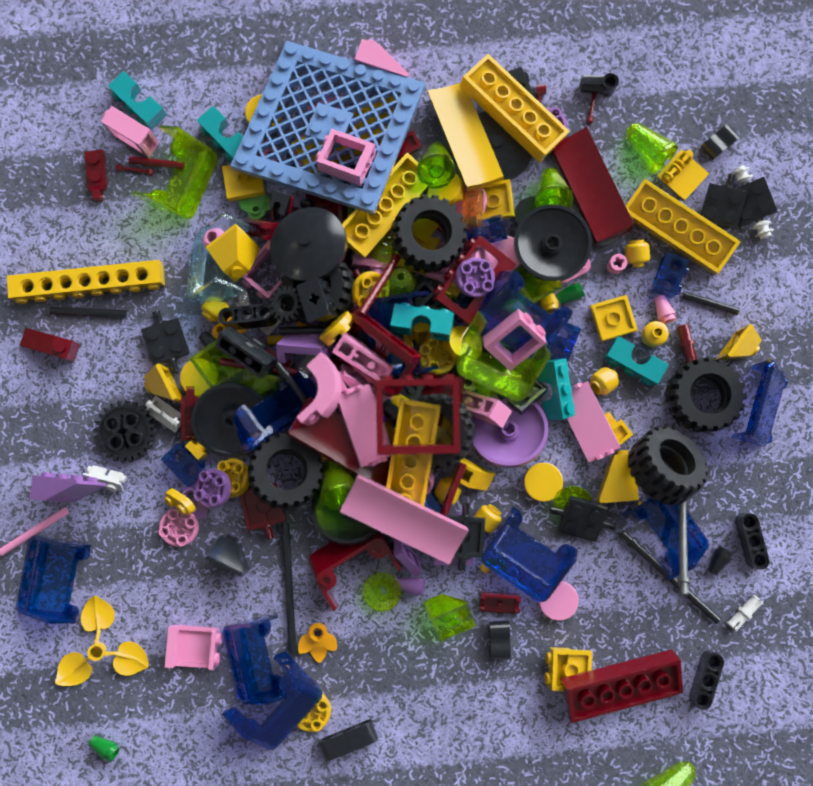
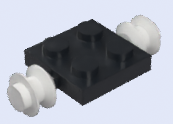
M743 165L733 170V174L737 175V180L734 184L741 185L737 189L748 191L739 219V225L743 227L756 222L752 230H757L758 232L755 238L765 239L772 235L771 232L774 229H769L768 225L771 221L763 220V218L778 213L765 177L749 183L753 175H748L747 171L750 167L745 168Z

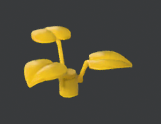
M93 596L87 601L81 614V624L86 631L97 629L94 644L88 649V657L86 659L78 652L68 653L61 659L55 681L57 685L74 686L85 682L92 673V667L87 662L90 659L98 661L104 656L115 655L113 667L117 673L125 676L136 674L147 669L149 666L145 651L135 642L127 641L121 643L118 652H108L105 644L99 642L101 629H106L112 625L115 613L112 606L98 596Z

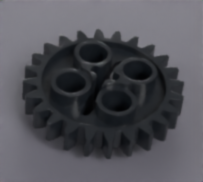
M125 400L123 404L122 401H117V406L111 403V409L103 408L106 413L105 415L98 414L101 421H95L99 428L93 429V431L98 432V435L93 438L100 440L96 446H103L100 452H107L106 458L113 456V461H118L120 458L121 463H125L126 460L133 462L134 457L140 460V453L147 455L145 449H152L149 443L156 442L152 435L158 433L153 431L152 428L157 427V424H151L155 417H148L151 411L146 410L143 412L145 406L140 405L138 407V402L131 404L130 401ZM134 415L136 423L131 425L130 418ZM114 419H116L118 423L115 429H113L111 426V422ZM125 429H128V432L122 433ZM136 434L140 436L138 444H135L133 441ZM117 438L121 440V445L119 448L115 446V440Z

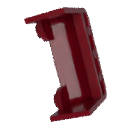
M381 531L374 538L363 544L343 546L330 542L311 554L309 565L320 590L333 611L339 605L330 591L337 582V577L332 569L363 550L367 549L368 553L376 559L389 555L397 570H402L401 564L395 559L393 551Z

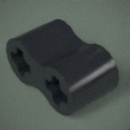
M726 124L700 147L714 160L739 140L740 136L729 124Z
M489 621L490 660L511 659L509 621Z

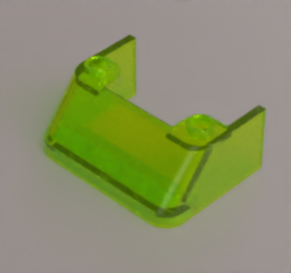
M160 125L159 129L173 138L170 146L171 152L179 159V162L185 163L184 170H174L166 191L161 189H154L150 193L132 191L131 195L154 208L180 218L190 219L195 215L217 163V154L178 126Z
M478 311L462 340L456 364L459 374L514 401L524 400L550 359L551 352L544 344L536 351L532 359L526 358L510 371L498 359L479 350L482 345L480 334L487 322L483 314Z

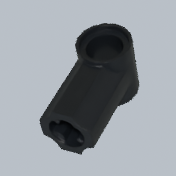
M607 73L604 76L581 75L580 93H601L604 96H610L615 92L619 84V78L614 73ZM605 83H610L612 87H608Z

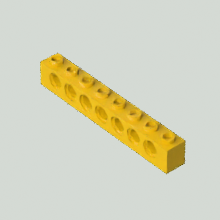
M160 260L7 276L8 298L17 304H26L28 300L45 302L47 298L64 300L66 299L65 296L83 298L84 294L101 296L103 292L120 294L122 290L139 292L141 288L158 290L160 286H165L164 265ZM143 273H147L146 279L140 281V276ZM128 275L127 281L122 283V277ZM109 277L108 283L103 285V279ZM90 279L89 285L84 287V282ZM71 281L70 287L65 289L66 283ZM52 283L51 289L47 291V285ZM33 285L32 291L28 293L29 286Z

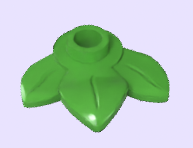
M265 193V195L239 200V206L242 211L247 212L250 219H264L266 212L270 211L269 199L271 197H266Z

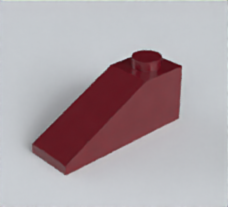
M25 328L19 346L74 362L80 344L62 337Z

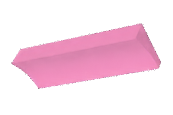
M359 474L340 512L449 565L469 532L466 526Z

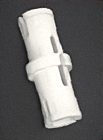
M753 594L742 607L740 606L737 609L738 612L727 624L737 632L747 620H751L752 614L763 602Z

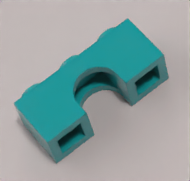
M125 71L121 72L108 85L112 91L110 95L118 103L122 101L125 104L123 106L130 115L134 113L138 117L136 120L145 127L148 126L152 130L167 116L164 109L151 96L142 102L135 101V97L141 89Z
M212 106L197 119L200 125L198 129L205 137L209 135L214 147L217 150L221 148L225 152L223 154L224 157L232 163L243 136L237 132L232 137H223L222 132L229 124L226 118Z
M408 303L395 304L390 325L391 332L411 336L412 329L416 324L426 323L430 326V339L450 342L454 313L447 309L434 310L427 306H411Z
M617 336L604 356V359L608 360L607 364L615 368L620 367L624 369V373L630 377L636 376L640 378V382L646 386L651 387V385L659 384L669 364L654 355L649 356L644 364L635 363L631 357L635 345Z
M566 358L536 363L539 382H547L553 391L551 399L542 401L547 420H562L575 416V406L573 404Z

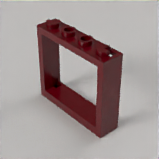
M454 374L442 375V379H433V375H421V379H413V375H400V380H392V376H380V380H376L377 455L460 453L459 378H454ZM452 385L453 443L383 445L382 386Z

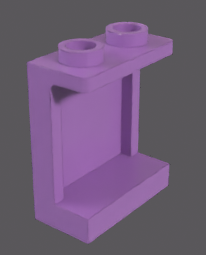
M286 334L276 344L277 359H279L278 362L286 363L294 354L317 356L319 353H323L330 359L334 354L331 350L335 348L337 342L334 341L330 346H327L319 339L321 334Z

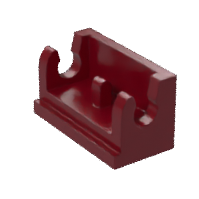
M245 219L244 224L254 226V231H248L246 234L271 241L273 232L279 222L263 219Z
M480 591L479 611L519 614L521 596L519 594Z

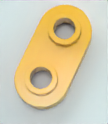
M170 488L164 493L166 504L169 507H175L180 514L190 516L196 511L192 501L177 490Z

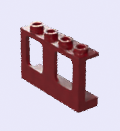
M482 236L472 237L465 246L467 248L464 254L460 253L455 259L456 265L453 269H449L443 277L445 281L434 289L432 293L434 296L431 299L433 302L438 301L449 311L453 312L462 320V324L467 328L474 326L516 265L515 262ZM480 246L498 261L493 269L495 274L494 287L486 295L473 298L467 308L462 309L446 297L445 292L455 279L459 265L469 259L476 247Z
M353 311L351 317L354 322L348 333L356 338L361 330L376 341L373 349L375 353L384 360H386L389 353L394 354L406 365L401 375H411L422 355L368 314H365L363 317L358 314V311ZM336 356L340 361L350 365L352 371L364 376L366 382L376 386L375 379L339 356ZM382 386V394L387 397L397 396L404 386Z

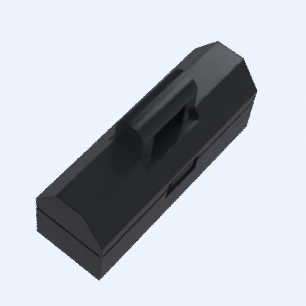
M230 326L219 332L215 347L260 379H263L275 368L274 365L279 359L266 351L268 346L254 336L247 338Z

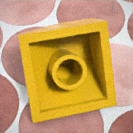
M234 224L208 244L206 249L221 270L236 282L250 271L260 247L237 224Z
M748 324L737 329L716 360L730 361L754 356L759 351L760 347L758 345L762 340L753 325Z
M157 364L143 376L146 381L144 386L148 393L151 392L154 395L181 403L183 396L169 368Z

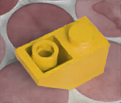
M463 458L459 462L467 465L460 484L469 488L487 491L495 473L468 459ZM459 462L457 463L456 467L452 472V480L457 470Z

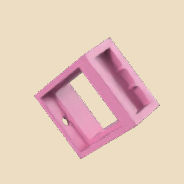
M113 106L103 114L101 122L113 136L148 158L152 155L159 142L150 129Z
M332 129L330 134L326 135L322 151H319L316 155L315 161L317 162L318 171L361 186L376 155L375 144ZM335 142L363 152L355 170L327 160Z
M270 240L258 252L250 271L241 277L243 279L241 282L249 289L251 287L256 289V295L263 301L266 299L270 300V298L274 299L272 293H278L276 289L283 285L280 279L268 293L249 278L270 254Z
M517 309L483 337L484 348L511 371L546 344V332L540 325L536 326L528 313H523ZM521 325L534 338L512 354L499 341Z

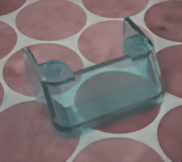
M222 213L196 234L192 246L186 293L187 299L196 302H228L243 292L242 287L227 282V275L204 247L203 237L212 228H220L225 232L234 224H237L245 231L249 228L250 224Z

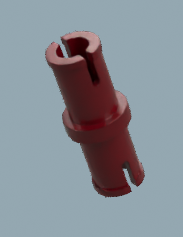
M689 324L676 327L681 341L679 345L683 349L687 364L697 359L694 348L695 340H692Z

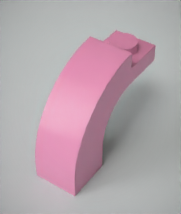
M319 353L306 366L318 382L316 398L297 416L298 420L307 426L316 423L320 415L329 418L336 409L341 396L339 372L333 362L323 353Z

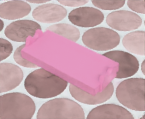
M589 382L575 384L571 387L575 416L569 417L567 420L588 463L593 460L596 462L615 453L621 446Z
M360 384L341 391L338 406L359 466H375L378 463L387 461L391 454L377 455L376 400L370 384ZM383 423V445H391Z

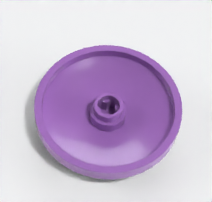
M497 395L492 396L491 398L498 399L512 412L503 428L473 416L472 423H475V429H473L475 439L472 443L474 448L484 460L498 467L516 468L530 463L540 455L547 443L548 421L544 411L535 403L525 413L520 415L507 404V399L510 397L500 400Z

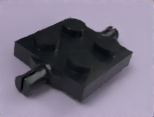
M728 174L726 185L709 183L700 215L720 228L737 229L748 191L733 187L737 175L733 174L731 180L732 174Z
M160 310L154 311L152 314L155 323L152 326L141 329L152 365L169 363L172 373L179 372L176 361L190 354L179 318L166 321L162 319Z
M569 495L567 504L563 509L554 506L550 508V514L561 516L558 528L560 533L596 542L603 528L613 531L616 528V523L605 520L608 505Z
M462 503V514L445 515V517L466 526L469 531L454 557L458 558L457 570L466 571V559L473 557L483 558L486 518L471 516V503Z

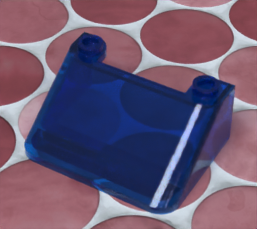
M515 270L500 271L495 278L493 289L487 293L475 315L477 325L489 333L519 309L523 313H528L536 326L540 325L545 330L547 344L569 321L573 311L568 307H558L551 315L519 293L524 287V281ZM519 325L500 341L517 351L534 337ZM544 344L541 348H539L529 357L535 356L546 344Z
M772 359L752 365V370L762 372L748 425L746 432L732 435L734 439L760 447L766 446L767 443L770 444L773 439V425L783 389L788 384L786 373Z
M512 506L485 548L483 558H481L482 563L534 600L545 602L577 561L578 549L572 545L563 544L556 552L552 551L518 528L522 523L523 515L520 510Z
M38 535L32 536L27 547L16 601L18 613L47 624H75L79 610L77 606L70 604L77 564L78 560L89 558L91 545Z

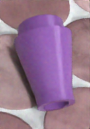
M397 577L396 589L415 596L423 595L425 579L420 577Z

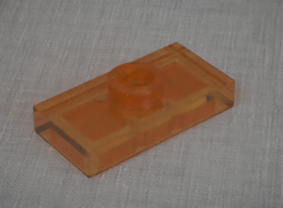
M482 189L463 192L462 215L464 218L462 223H466L467 229L482 227L484 194Z

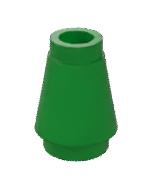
M580 282L576 284L572 283L555 294L560 304L581 300L585 294Z
M97 735L93 736L88 744L105 762H112L120 751L117 743Z

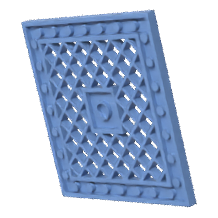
M286 41L230 165L231 169L374 215L426 83ZM303 70L307 71L308 74L299 77V72ZM324 76V80L316 82V77ZM340 80L343 85L334 88L332 83ZM312 81V85L304 87V82ZM297 85L300 86L301 90L292 92L291 88ZM329 85L331 90L322 93L320 88ZM358 85L360 90L351 93L350 88ZM317 90L319 95L310 98L308 93ZM346 90L348 95L339 98L338 93ZM375 91L377 96L369 99L367 94ZM305 95L307 100L298 103L296 98ZM334 95L336 100L327 103L326 98ZM363 96L365 101L357 104L355 99ZM393 96L395 101L387 104L385 99ZM292 100L294 105L285 108L284 103ZM322 100L323 104L318 103L315 109L313 104ZM351 101L353 106L345 109L343 104ZM381 101L383 106L375 109L372 104ZM310 106L312 110L303 114L301 109ZM369 106L371 111L362 114L360 109ZM395 108L394 113L392 114L390 109ZM298 111L300 115L291 119L289 114ZM357 111L359 116L354 118L353 112ZM387 112L388 117L380 120L378 115ZM286 116L288 121L278 124L277 119ZM374 117L377 122L368 125L366 120ZM303 121L305 126L296 130L294 125ZM362 122L364 127L356 130L354 125ZM389 123V125H388V127H387V130H386L383 125H386V124ZM291 126L293 131L284 135L282 130ZM380 127L382 133L374 136L372 130ZM349 128H351L352 132L348 135L359 139L360 135L368 132L370 138L365 139V141L375 144L376 157L368 170L367 179L365 177L361 186L349 182L350 185L343 183L345 180L336 179L334 176H331L332 179L326 178L329 174L317 172L315 168L318 167L317 162H312L310 157L322 151L323 145L319 146L318 142L323 143L326 135H329L332 129L347 134ZM279 131L281 136L271 140L270 135ZM305 133V138H306V139L301 140V138H300L299 135H302V134ZM296 137L298 142L289 146L287 140ZM383 139L382 142H381V144H380V146H379V144L377 143V141ZM284 142L286 147L277 151L275 146ZM314 142L316 148L307 151L305 146ZM335 142L332 148L333 154H330L327 160L337 159L339 165L345 167L355 165L356 167L361 155L355 157L353 154L355 149L347 146L337 151L336 148L341 149L342 145ZM272 147L274 152L264 156L262 151ZM302 148L304 153L294 156L292 151ZM289 153L291 158L282 162L280 156ZM349 154L351 159L342 162L340 157ZM307 158L309 164L300 167L298 162Z

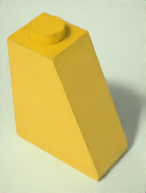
M628 450L616 451V455H611L596 498L597 503L639 500L638 486L635 484L634 477H631V468H628Z

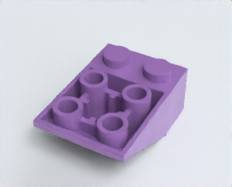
M42 472V476L33 475L30 499L76 502L106 486V483L98 482V478L86 477V480H83L84 476L71 475V478H69V474L57 473L56 477H54L55 473Z

